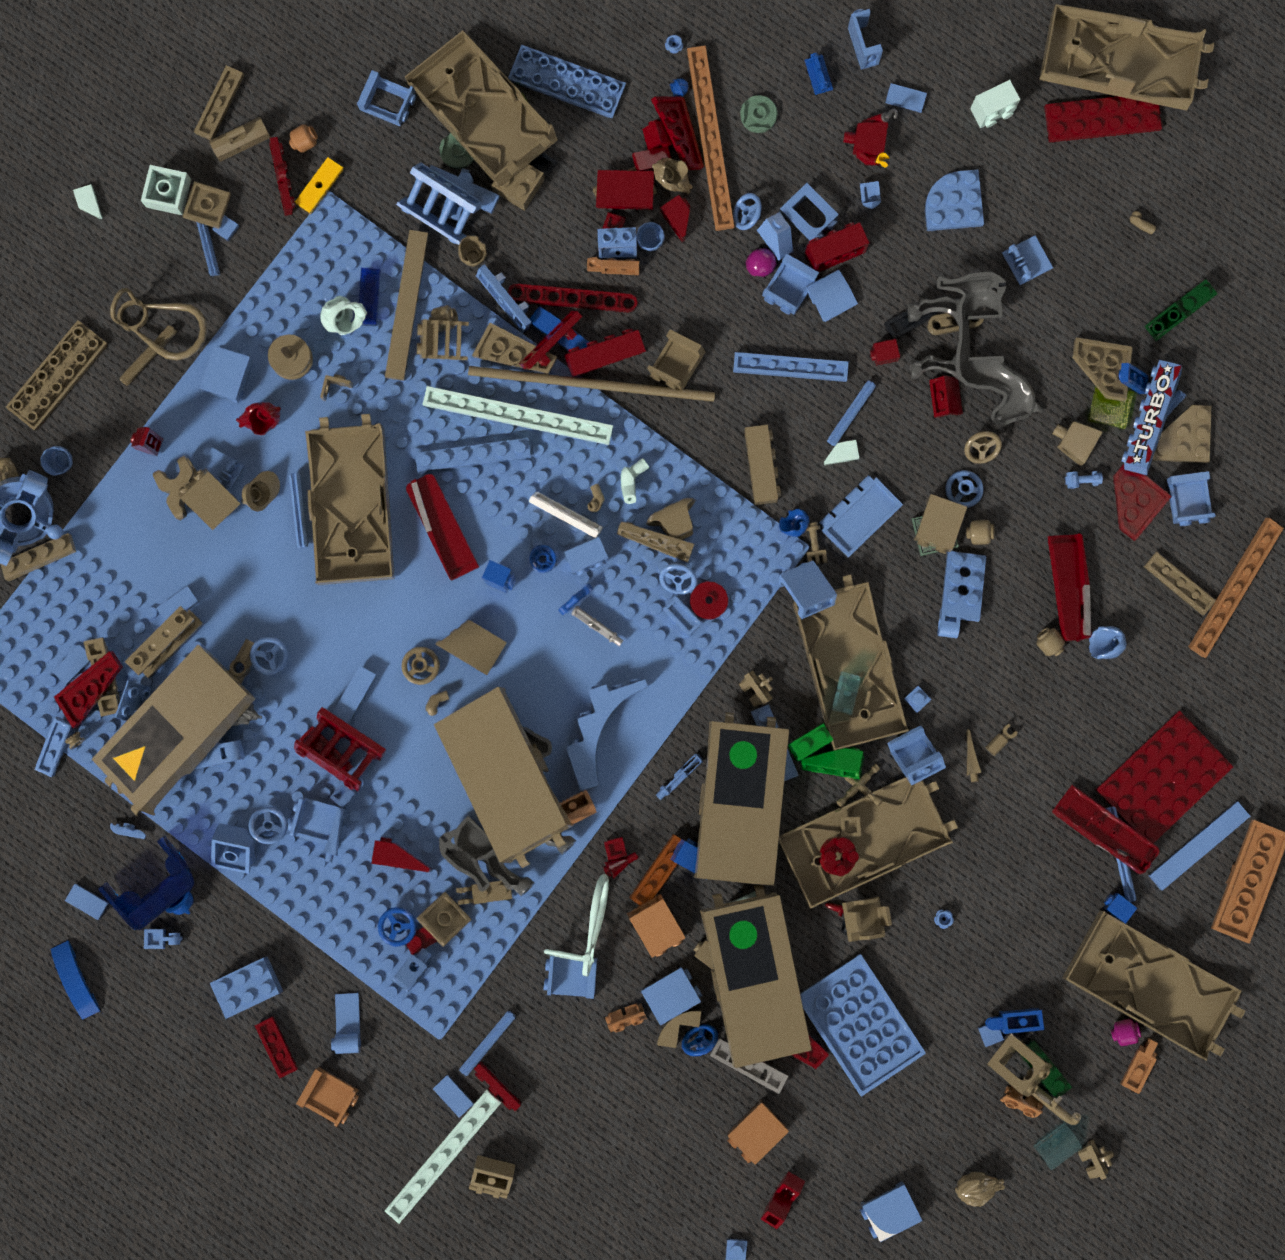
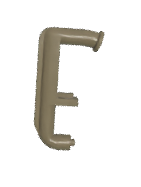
M1033 1068L1028 1069L1023 1080H1028L1032 1077ZM1039 1087L1032 1095L1068 1124L1076 1125L1080 1122V1113L1076 1112L1071 1115L1059 1106L1062 1100L1060 1096L1053 1099Z

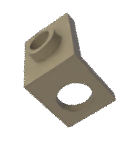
M334 374V377L325 375L320 398L326 401L330 383L352 388L353 384L350 380H345V377Z

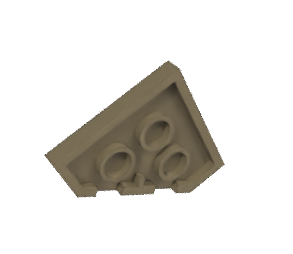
M1076 337L1072 358L1106 399L1125 402L1128 387L1119 380V370L1121 369V363L1131 364L1132 347Z
M1192 405L1161 433L1152 460L1209 463L1211 406Z

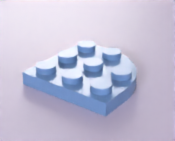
M978 170L949 173L932 186L925 203L927 231L981 227L984 225Z

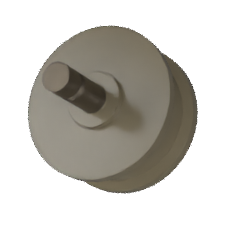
M288 334L280 336L272 342L268 350V361L280 377L296 380L309 372L313 363V355L311 349L302 338Z

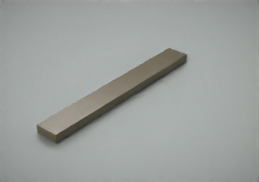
M409 230L385 378L405 380L429 236L428 232Z

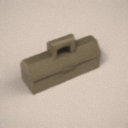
M258 117L209 142L218 160L221 162L271 137L261 117Z

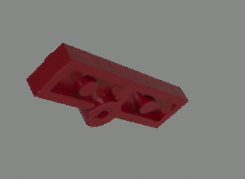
M277 137L270 138L269 146L284 215H292L295 201L294 197H290L289 193L291 182L290 179L286 178V172H288L286 161H282L281 155L284 154L283 145L278 142Z

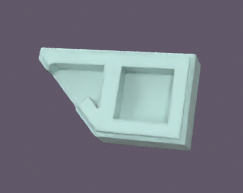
M90 184L74 189L79 209L98 219H102L93 186Z
M856 440L837 443L824 461V465L858 460L859 453Z

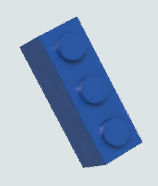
M489 560L482 576L484 582L505 593L513 590L516 580L512 570Z

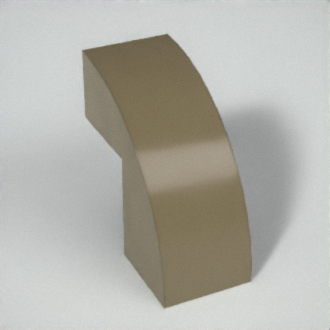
M687 1010L667 1021L659 1034L657 1045L676 1048L679 1026L699 1027L701 1010Z

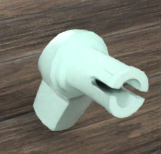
M643 458L631 467H624L621 471V489L624 501L627 504L636 502L635 477L649 469Z

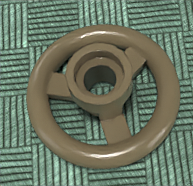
M978 432L966 442L964 448L965 456L973 463H987L1000 453L1002 442L1000 437L994 432ZM996 444V448L993 451V453L985 457V454L988 451L989 447ZM971 446L979 451V458L972 456L970 453Z
M415 647L405 654L401 667L408 681L413 684L424 685L436 678L439 673L440 662L436 653L431 649ZM422 652L428 654L433 659L434 667L429 666L427 661L422 658ZM413 654H416V658L412 661V669L408 672V660ZM419 662H423V668L421 669L417 668ZM424 671L432 673L425 679L413 677L416 673Z

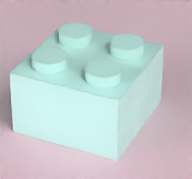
M1008 80L977 95L970 109L980 128L984 126L989 128L995 125L997 120L1001 118L1004 120L1010 118L1014 114L1013 112L1017 108L1020 98L1011 81Z
M150 165L141 202L146 208L183 215L191 178L185 172Z

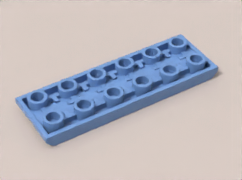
M521 45L508 77L513 83L608 118H613L626 85L625 82L524 45Z

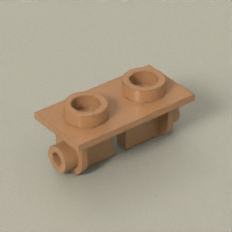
M635 1003L625 1007L626 1015L624 1016L621 1009L609 1013L605 1019L607 1024H609L607 1026L610 1032L623 1031L626 1026L631 1024L639 1025L643 1020L647 1019L642 1004Z
M1013 1086L1006 1087L1004 1092L1006 1095L1000 1101L1004 1102L1007 1107L1017 1108L1023 1111L1024 1115L1032 1118L1042 1114L1043 1104L1030 1095L1029 1097L1026 1096L1024 1100L1022 1099L1023 1095Z

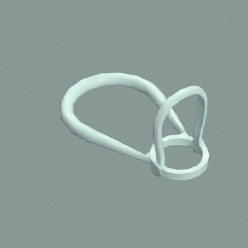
M606 874L599 876L594 890L585 955L551 949L544 950V954L582 961L583 976H589L592 964L594 963V949L603 922L608 898L609 879Z

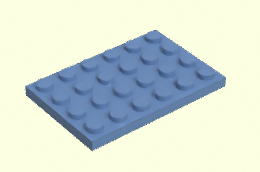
M861 954L800 993L804 1011L861 1097L926 1054Z

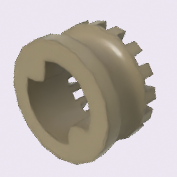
M76 732L66 739L65 743L70 745V750L78 747L85 741L84 737H80V732Z

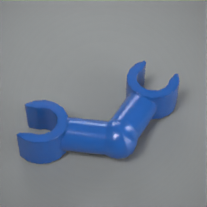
M589 583L585 585L579 592L572 595L558 611L562 615L568 613L576 603L590 594L593 587Z

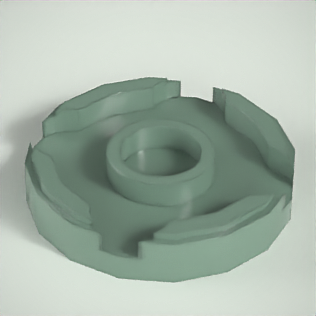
M762 95L750 97L743 103L740 111L741 122L744 127L755 133H763L770 130L776 123L778 115L776 105L770 98Z
M451 133L441 141L439 147L440 156L448 167L462 169L473 163L474 159Z

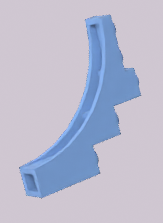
M641 677L630 680L631 684L615 685L612 687V691L608 690L606 684L602 685V682L592 685V689L588 690L595 713H591L590 710L580 714L581 717L577 718L584 741L581 742L580 739L569 742L570 746L566 747L581 791L600 785L596 771V752L603 727L622 702L633 694L648 688L646 679L641 680Z

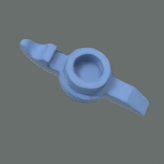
M124 823L123 827H120V824H110L111 830L118 835L140 839L146 838V835L141 830L135 829V825Z

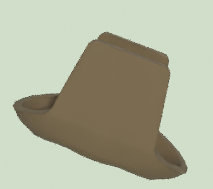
M684 498L650 515L646 525L659 526L667 536L680 540L694 534L688 511L692 508L696 499Z

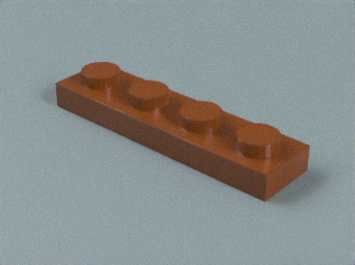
M674 834L671 836L629 898L641 906L653 899L676 867L677 863L670 859L677 844L681 841L679 837Z

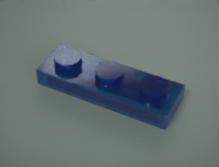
M361 268L359 303H362L367 311L361 326H377L380 269Z

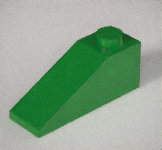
M854 747L838 749L802 759V770L860 780L864 754L863 751Z

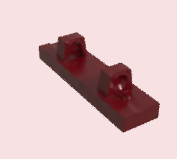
M571 311L519 365L523 369H531L537 362L542 366H547L551 361L546 356V353L563 335L568 340H573L577 336L571 327L582 317L578 311Z

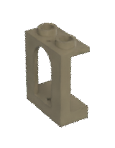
M1012 1033L988 1062V1065L1018 1092L1028 1097L1037 1091L1038 1084L1042 1079L1048 1077L1052 1067L1050 1063L1045 1062L1025 1045L1020 1037ZM1016 1051L1033 1065V1075L1028 1080L1019 1079L1005 1067Z

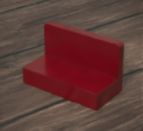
M942 376L929 380L934 417L940 418L947 415L963 414L958 379Z

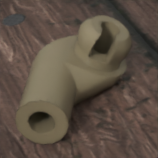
M1134 211L1132 216H1130V222L1139 229L1153 234L1156 226L1141 219L1142 213Z
M599 484L590 487L594 497L587 507L591 512L599 511L605 501Z
M447 690L430 696L425 706L430 716L438 713L437 707L440 702L450 699Z

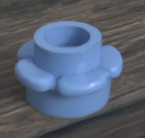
M671 35L666 39L665 48L667 51L676 54L682 50L683 43L679 36Z
M949 910L937 911L934 918L935 924L939 925L942 929L948 928L954 921Z

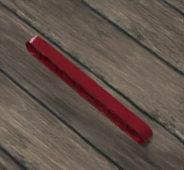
M513 284L508 288V294L517 303L525 301L528 304L627 313L633 312L637 308L636 297L626 293ZM513 289H520L522 291L521 296L514 298L511 295ZM533 290L541 293L540 297L536 300L530 297V293ZM551 292H557L559 294V299L557 301H551L549 299V294ZM570 294H576L578 300L575 303H570L567 297ZM590 295L597 298L596 303L593 305L586 302V298ZM613 297L616 302L613 306H607L605 299ZM626 299H632L634 306L626 308L623 303Z

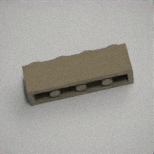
M768 425L745 427L744 433L754 505L776 503L778 497H781L780 486H776L775 480L778 478V469L773 466V460H776L775 449H771L770 441H773L772 430H768Z

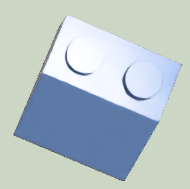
M219 823L212 837L211 866L249 874L256 848V840L251 836L249 829Z

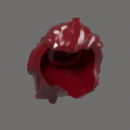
M270 402L253 403L245 408L244 413L239 418H236V421L239 423L240 428L246 427L252 430L254 434L265 435L279 424L281 408Z

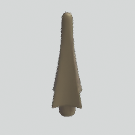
M967 729L966 775H970L971 782H979L978 774L982 772L975 753L971 731Z

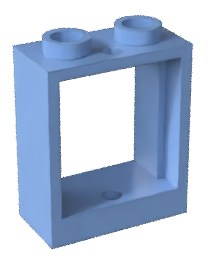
M636 227L597 229L599 259L637 258Z

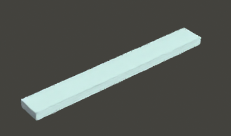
M487 1089L385 1209V1212L400 1224L502 1101Z

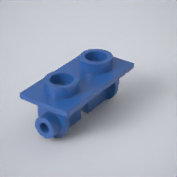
M818 53L811 54V58L804 61L815 95L833 90L823 55H818Z

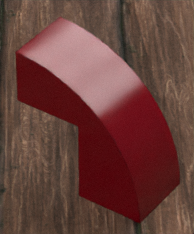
M788 1171L769 1200L761 1220L778 1229L785 1221L793 1201L801 1193L805 1181Z

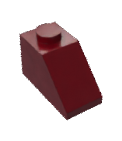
M678 195L660 207V213L681 242H684L690 215V204L685 198L682 199Z

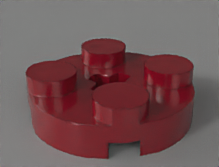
M831 837L823 843L820 849V853H822L820 864L824 871L832 875L844 876L848 874L859 858L854 844L844 837ZM836 852L841 853L840 860H836Z

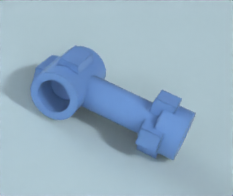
M1092 471V475L1078 476V472H1068L1065 477V485H1067L1068 489L1079 488L1080 483H1092L1093 486H1098L1103 481L1102 473H1097V471Z

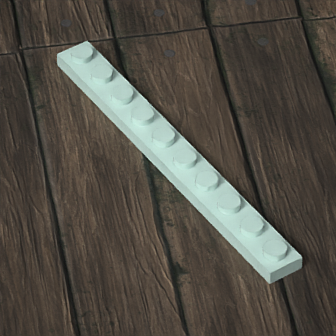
M429 386L426 387L423 406L605 445H609L613 425Z

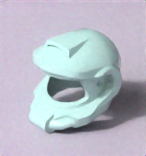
M339 295L325 303L320 314L321 323L329 332L346 335L360 328L365 320L367 311L362 303L350 302L346 297ZM353 311H354V313H355V318H354V321L351 323V320H352V317H353Z

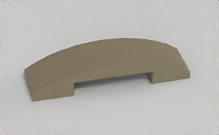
M103 637L83 641L87 659L90 660L91 666L109 652ZM116 677L97 701L101 717L116 714L120 703Z

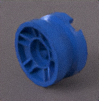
M547 545L534 547L529 556L530 564L537 572L547 573L556 565L555 552ZM541 555L547 558L545 562L539 561Z

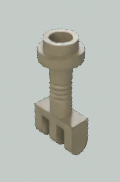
M818 522L809 523L806 531L810 533L812 552H806L807 562L812 561V557H815V563L820 564L819 556H822L823 563H827L826 550H820L818 544L817 530L820 529V525L818 526Z

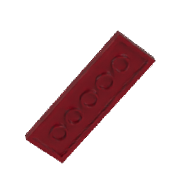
M1124 97L1045 104L1044 106L1049 143L1155 132L1162 129L1159 105Z

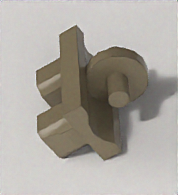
M751 671L739 683L744 692L750 688H753L756 694L749 698L754 707L762 703L766 704L773 699L768 693L773 689L769 684L773 680L772 677L766 679L763 674L757 677L755 672Z
M1090 1140L1086 1146L1079 1149V1157L1082 1162L1092 1159L1093 1165L1086 1167L1090 1179L1098 1177L1101 1180L1106 1179V1174L1109 1173L1107 1167L1112 1166L1110 1159L1114 1154L1112 1151L1106 1152L1104 1146L1098 1150L1094 1140Z

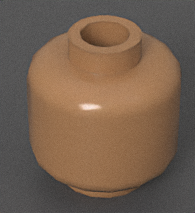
M302 124L290 132L289 144L293 150L304 153L316 146L318 136L312 126Z

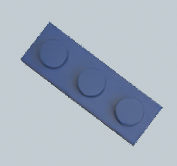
M1121 363V369L1119 370V380L1121 383L1139 394H1145L1148 375L1130 363Z

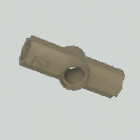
M245 639L235 660L229 666V672L241 684L250 673L252 665L250 651L254 642ZM242 663L244 670L241 673H237L236 666Z

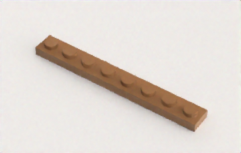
M1271 518L1264 519L1188 648L1201 657L1206 658L1284 529Z

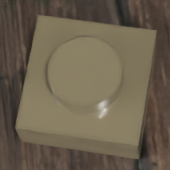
M840 817L841 837L861 836L860 817Z

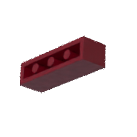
M631 328L622 331L621 336L615 337V334L605 337L604 342L598 343L595 340L587 343L586 348L580 349L578 346L569 349V353L565 355L572 377L646 352L639 330L633 331Z

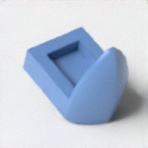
M879 181L861 183L862 205L866 208L874 209L881 202Z

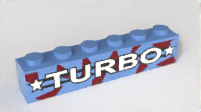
M1159 360L1158 365L1153 367L1151 377H1153L1152 382L1147 384L1145 394H1147L1146 400L1141 401L1139 411L1142 412L1140 417L1135 419L1133 428L1136 429L1134 434L1129 436L1128 452L1125 451L1122 457L1125 470L1143 475L1148 474L1182 374V365Z

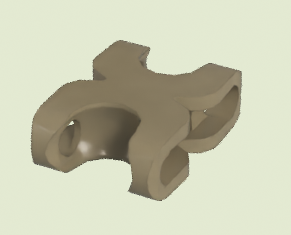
M185 455L177 461L180 472L175 479L170 480L166 473L160 470L153 472L158 488L169 494L166 501L174 517L180 521L187 516L184 507L185 503L178 496L179 489L185 483L189 484L197 472L190 459Z

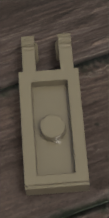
M502 881L489 882L490 886L483 892L479 891L477 884H473L470 887L456 888L457 893L472 891L473 896L472 899L458 900V905L513 899L512 890L506 889Z

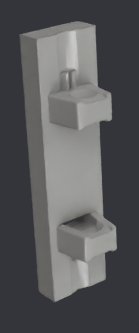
M718 1038L716 1046L709 1055L778 1094L788 1078L787 1075L763 1062L735 1068L732 1065L729 1045L720 1038Z

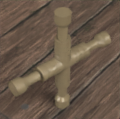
M874 764L871 770L865 773L860 780L845 777V780L852 787L843 798L837 801V804L843 807L849 798H852L860 791L866 797L874 800L876 805L880 806L883 800L880 797H876L865 786L871 779V776L880 770V767Z

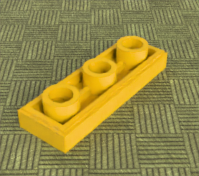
M327 157L295 203L312 214L344 170L343 167Z

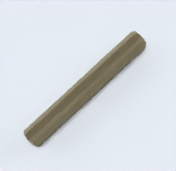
M168 325L153 342L163 348L176 335L177 331ZM149 346L119 378L120 381L128 386L157 353Z

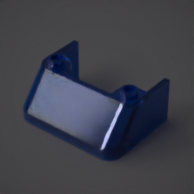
M165 835L157 842L169 856L165 861V867L171 875L143 898H140L134 891H126L118 896L107 882L98 888L129 927L134 930H141L189 892L195 883L194 877L184 858Z

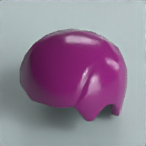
M764 248L752 251L746 259V269L752 276L766 277L774 271L777 265L775 255L770 250Z

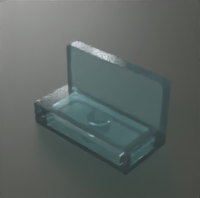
M1065 1123L1033 1146L1050 1170H1053L1082 1148L1076 1136Z

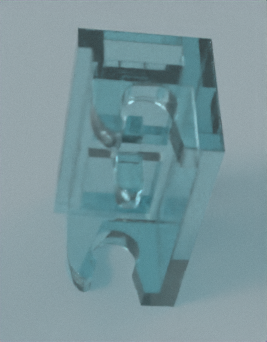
M841 671L832 711L848 715L853 714L861 680L860 676Z

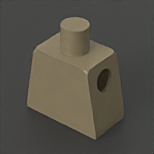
M1072 422L1068 429L1057 424L1052 434L1061 438L1057 448L1078 465L1082 466L1088 459L1102 432L1086 425Z

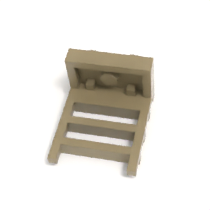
M421 320V324L417 325V335H420V343H417V354L420 355V359L468 360V356H461V326H469V322ZM439 324L445 325V355H438ZM450 325H457L456 356H449Z

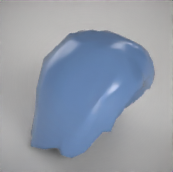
M1099 626L1098 629L1092 631V636L1089 638V651L1091 656L1096 659L1116 658L1124 652L1127 646L1125 634L1114 626Z

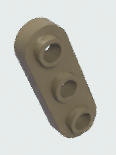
M944 313L931 317L928 321L927 329L933 335H942L959 331V326L952 324V320L955 319L954 317ZM984 319L975 322L969 320V329L979 327ZM938 323L940 328L935 329L933 324Z

